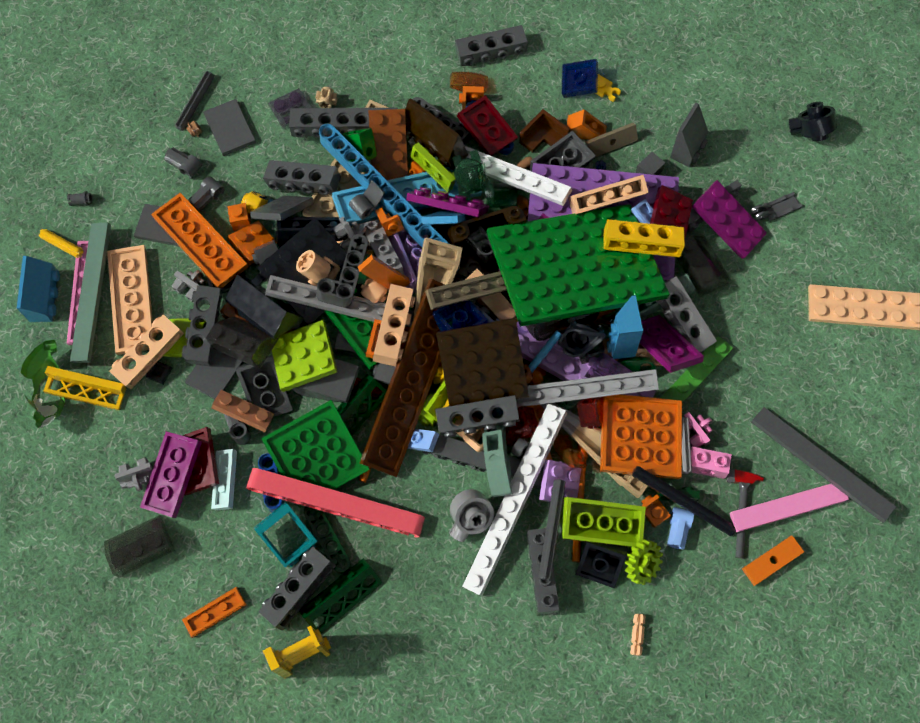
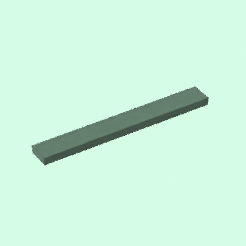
M108 222L91 224L70 362L72 363L91 362L111 224Z

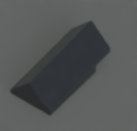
M240 275L236 276L225 298L227 303L238 310L239 316L273 339L278 338L305 321L304 317L280 299L266 296V289L260 284L255 287L251 279Z

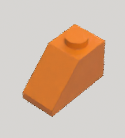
M585 109L568 115L567 127L570 129V132L573 131L580 139L590 140L606 133L607 126Z

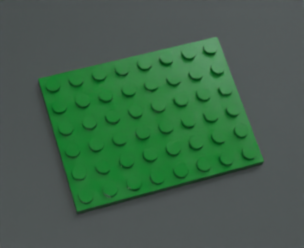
M630 204L586 211L579 214L574 213L527 221L526 223L515 225L509 224L487 228V235L520 327L622 308L630 297L635 295L637 304L669 298V291L652 254L604 250V228L607 219L638 222L635 215L631 212L632 207Z

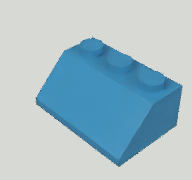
M23 256L17 309L29 322H52L53 316L56 315L54 302L55 298L58 297L56 283L60 280V273L52 263Z
M636 295L630 297L616 314L614 323L611 324L607 351L611 353L612 359L636 356L643 333Z

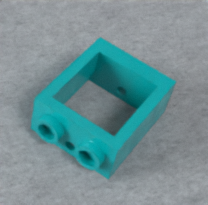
M286 502L254 527V530L284 567L288 565L292 567L300 560L298 557L312 547H316L314 544L317 540ZM288 513L308 539L284 558L264 532Z

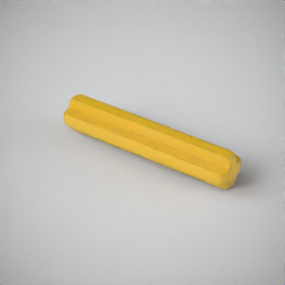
M47 229L40 230L39 237L75 258L83 256L84 250Z

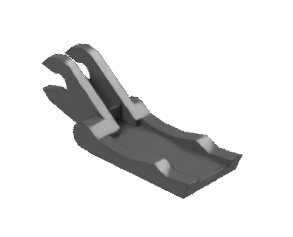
M793 191L772 202L755 206L751 209L752 212L750 214H757L755 215L756 218H754L755 221L768 218L771 222L802 208L803 205L799 204Z

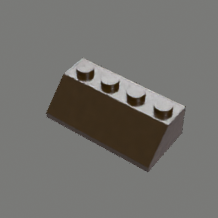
M410 98L405 108L406 137L414 139L415 143L419 142L423 147L427 148L433 157H437L444 167L448 166L454 170L468 156L460 135Z

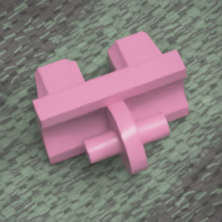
M690 412L686 413L684 417L689 419V430L693 429L696 435L690 438L691 446L698 448L702 445L707 446L710 444V439L702 429L704 428L708 434L713 431L709 426L712 419L709 417L705 420L702 415L696 417L700 423L698 424Z

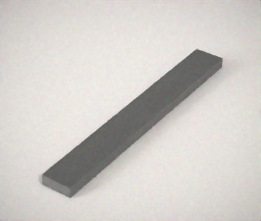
M765 407L752 420V424L882 523L887 520L896 508L894 504Z

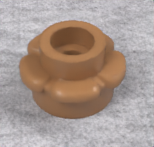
M195 121L188 122L189 127L186 129L191 136L194 137L196 135L200 137L199 134L203 132L200 126Z

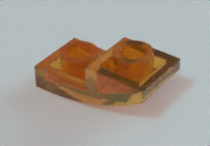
M452 72L450 75V88L463 92V86L484 87V94L487 90L488 76L472 72Z
M557 435L553 447L561 459L571 468L587 467L583 453L580 449H573L568 435Z

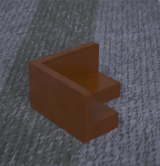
M542 109L521 130L519 143L533 153L543 142L552 146L569 134L570 129Z

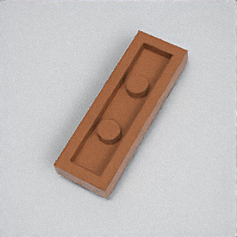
M220 390L212 404V409L263 432L267 431L274 417V413L223 390Z

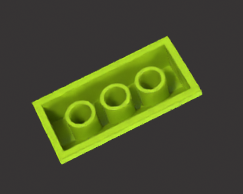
M564 497L560 516L563 539L637 547V542L642 543L646 507Z

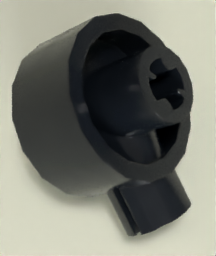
M823 102L810 103L806 106L807 110L801 112L798 117L789 119L791 135L801 133L802 136L812 138L816 142L826 140L829 137L828 134L837 129L834 107L824 106Z

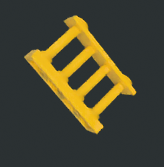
M309 626L307 629L310 636L281 651L275 650L270 646L263 650V653L271 671L283 678H287L293 675L291 672L293 666L319 652H322L326 657L330 655L328 650L331 649L327 637L323 638L319 629L315 630L312 626Z

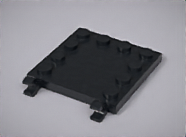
M314 218L257 267L260 273L251 282L257 287L263 280L267 279L269 281L270 275L311 285L308 283L310 279L296 269L299 257L308 250L314 251L322 258L326 256L336 263L340 270L334 280L339 281L347 253L322 224ZM287 301L298 314L304 317V322L307 325H310L325 312L323 309ZM302 322L301 324L297 325V326L294 327L293 329L296 330V329L299 328L304 322Z

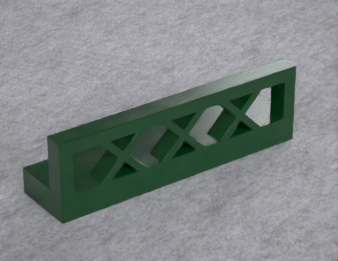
M368 374L352 390L348 403L342 402L337 408L344 422L348 418H354V425L348 428L351 435L357 431L384 400L387 392L380 383ZM377 386L382 393L377 398L371 399V392ZM361 403H367V410L364 413H358V407Z
M363 558L304 605L299 612L309 626H312L315 630L319 629L320 633H322L383 582ZM372 575L375 581L369 586H363L364 579ZM357 590V595L353 599H347L348 592ZM341 603V607L337 612H330L332 605ZM319 616H325L324 622L316 627L313 621Z

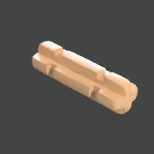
M635 614L633 619L635 625L632 630L631 643L633 645L631 646L630 653L635 656H641L643 650L641 644H643L645 627L643 624H645L646 618L643 614Z

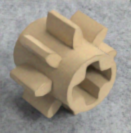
M323 87L321 91L316 92L315 98L316 103H319V107L331 108L332 105L336 106L337 93H334L332 88Z

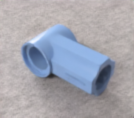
M674 507L672 510L673 517L670 520L671 527L667 546L684 550L694 514L688 510Z

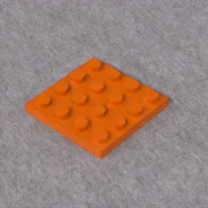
M622 394L603 396L600 472L632 475L635 467L640 466L656 477L680 479L682 477V401Z

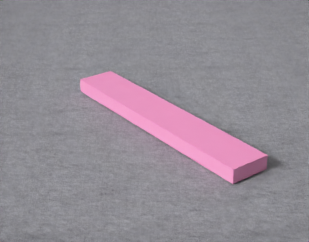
M78 241L77 246L82 248L84 252L83 256L76 258L67 335L68 345H73L88 241Z
M828 484L732 511L729 514L737 533L849 500V498L834 485Z

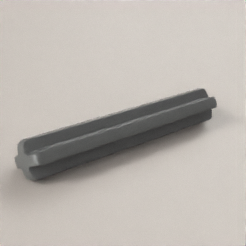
M206 71L175 123L178 130L183 131L214 79L213 73Z

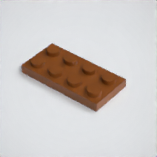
M405 109L368 110L369 128H372L377 153V156L371 159V165L386 180L408 176Z

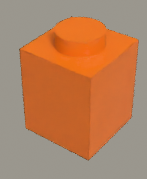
M246 203L227 206L229 221L234 232L251 224Z

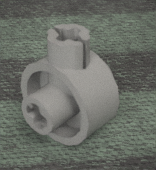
M474 489L464 490L452 500L450 515L455 523L449 532L450 536L460 542H465L469 534H479L490 526L494 518V509L482 492Z

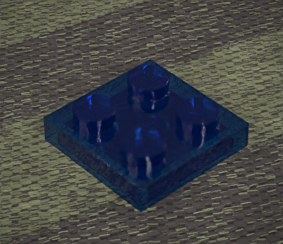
M597 59L563 64V98L598 93Z

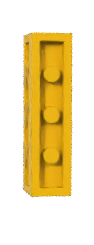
M47 366L45 374L48 376L43 390L44 393L120 410L126 392L124 384ZM53 380L61 381L64 386L58 390L50 389ZM75 385L81 387L82 392L76 395L70 394L68 390ZM94 389L99 390L101 396L96 399L88 397V392ZM111 394L119 395L116 405L108 403L106 397Z

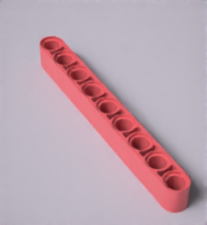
M258 468L252 469L246 486L248 490L397 533L413 534L416 538L420 537L425 520L424 516Z

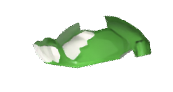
M46 340L35 347L25 359L21 368V374L33 381L34 393L31 399L32 402L27 397L26 399L36 410L33 419L36 421L35 425L37 428L49 425L56 417H59L65 404V400L61 396L58 407L55 404L52 406H42L43 399H37V390L40 382L47 376L45 374L47 366L59 368L52 357L53 353L58 352L55 340Z

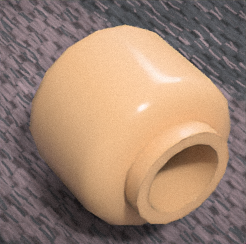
M368 278L365 284L360 286L362 288L361 295L373 303H383L388 297L386 293L389 289L371 278Z

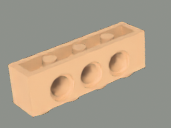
M640 175L568 197L572 214H579L639 197L649 192L644 175Z
M390 284L373 362L396 367L397 360L402 359L404 349H401L400 346L401 342L405 343L408 331H404L405 325L410 324L412 314H409L408 311L409 307H414L416 298L412 296L413 289ZM400 306L403 310H397L395 307ZM396 323L399 327L394 328L390 324ZM393 341L395 345H389L386 342Z
M165 315L157 317L152 323L153 326L148 331H144L139 336V340L127 348L125 355L112 364V369L109 372L127 388L132 389L184 334ZM158 333H163L162 339L156 341V335ZM145 347H149V352L146 355H142V350ZM132 361H136V366L133 369H129V364Z

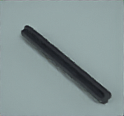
M636 466L633 470L632 476L728 536H732L736 532L732 523L640 466Z

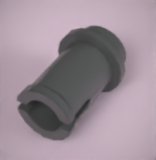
M84 191L79 194H68L67 201L71 200V202H68L70 206L79 204L88 206L93 202V197L91 193Z

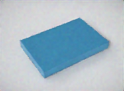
M447 210L432 213L421 218L422 224H452L466 221L475 216Z

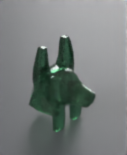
M478 150L470 151L471 159H462L460 155L452 157L455 165V170L452 174L458 184V195L465 196L466 200L471 201V194L483 191L489 206L493 207V185L487 177L485 162L481 161Z

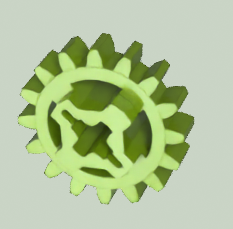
M643 539L642 543L637 542V547H631V554H627L629 560L625 561V564L628 565L625 572L628 573L627 578L631 579L632 582L645 585L646 582L651 583V577H657L656 571L661 570L659 564L663 563V560H660L663 553L660 552L661 547L657 543Z

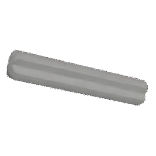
M682 417V474H689L692 472L689 419Z

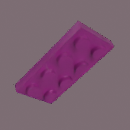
M718 180L714 181L692 205V208L741 259L745 258L767 234Z
M420 187V189H414V191L407 193V201L475 217L488 213L489 205L484 204L483 200L473 199V201H470L461 195L452 197L448 196V192L438 191V193L431 192V189L427 187Z
M660 315L641 320L643 333L640 344L667 371L672 373L703 362L704 355Z
M165 432L140 508L177 518L202 441Z

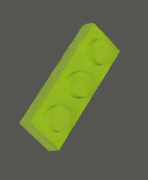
M419 142L413 145L410 157L446 192L451 191L456 181L454 175Z

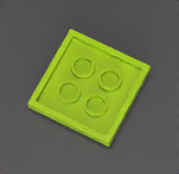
M323 320L269 340L279 387L282 392L337 373L326 324Z

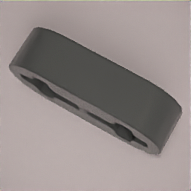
M520 437L512 448V454L522 460L529 442Z

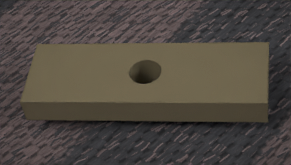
M630 123L587 140L585 145L598 157L638 141L636 124Z

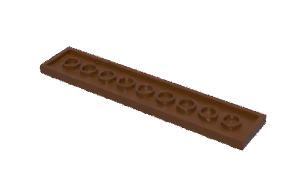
M429 279L425 291L445 284ZM425 291L405 341L402 359L398 360L360 464L394 477L398 475L441 360L436 332L441 330L438 326L439 322L436 321L435 314L439 315L441 311L444 316L442 319L444 320L446 319L443 313L444 309L448 307L451 311L449 306L431 310ZM451 311V314H448L447 316L450 317L451 315H454L455 313L453 312V314H452V311Z

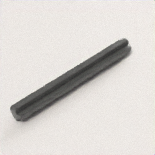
M556 479L553 483L539 570V578L542 580H550L566 484L561 479Z

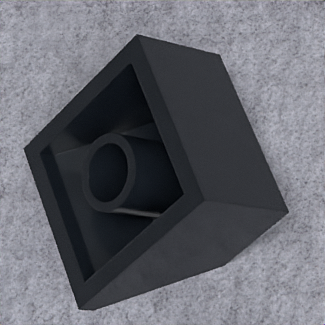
M586 541L575 575L615 588L629 546Z

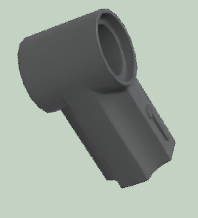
M174 147L169 148L165 153L164 160L179 169L183 175L190 176V179L202 166L198 158L193 155L188 156Z
M208 176L202 181L200 189L188 201L200 212L213 199L217 200V197L224 193L225 188L214 178Z
M224 414L230 435L239 445L247 444L251 439V433L247 425ZM244 431L243 435L237 437L238 432Z

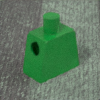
M372 128L353 130L342 134L367 161L377 156Z

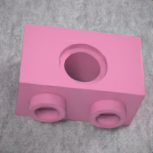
M691 447L692 473L725 479L729 474L732 454Z

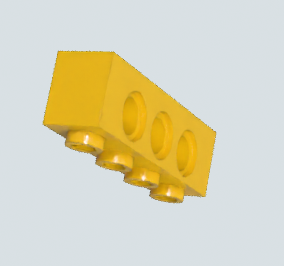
M607 219L604 228V250L680 257L685 246L684 227Z

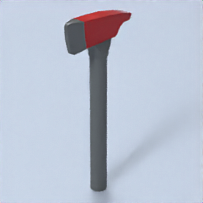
M730 469L726 479L728 483L739 484V510L747 508L750 485L755 481L763 482L764 478L753 473ZM745 530L737 532L735 558H744Z

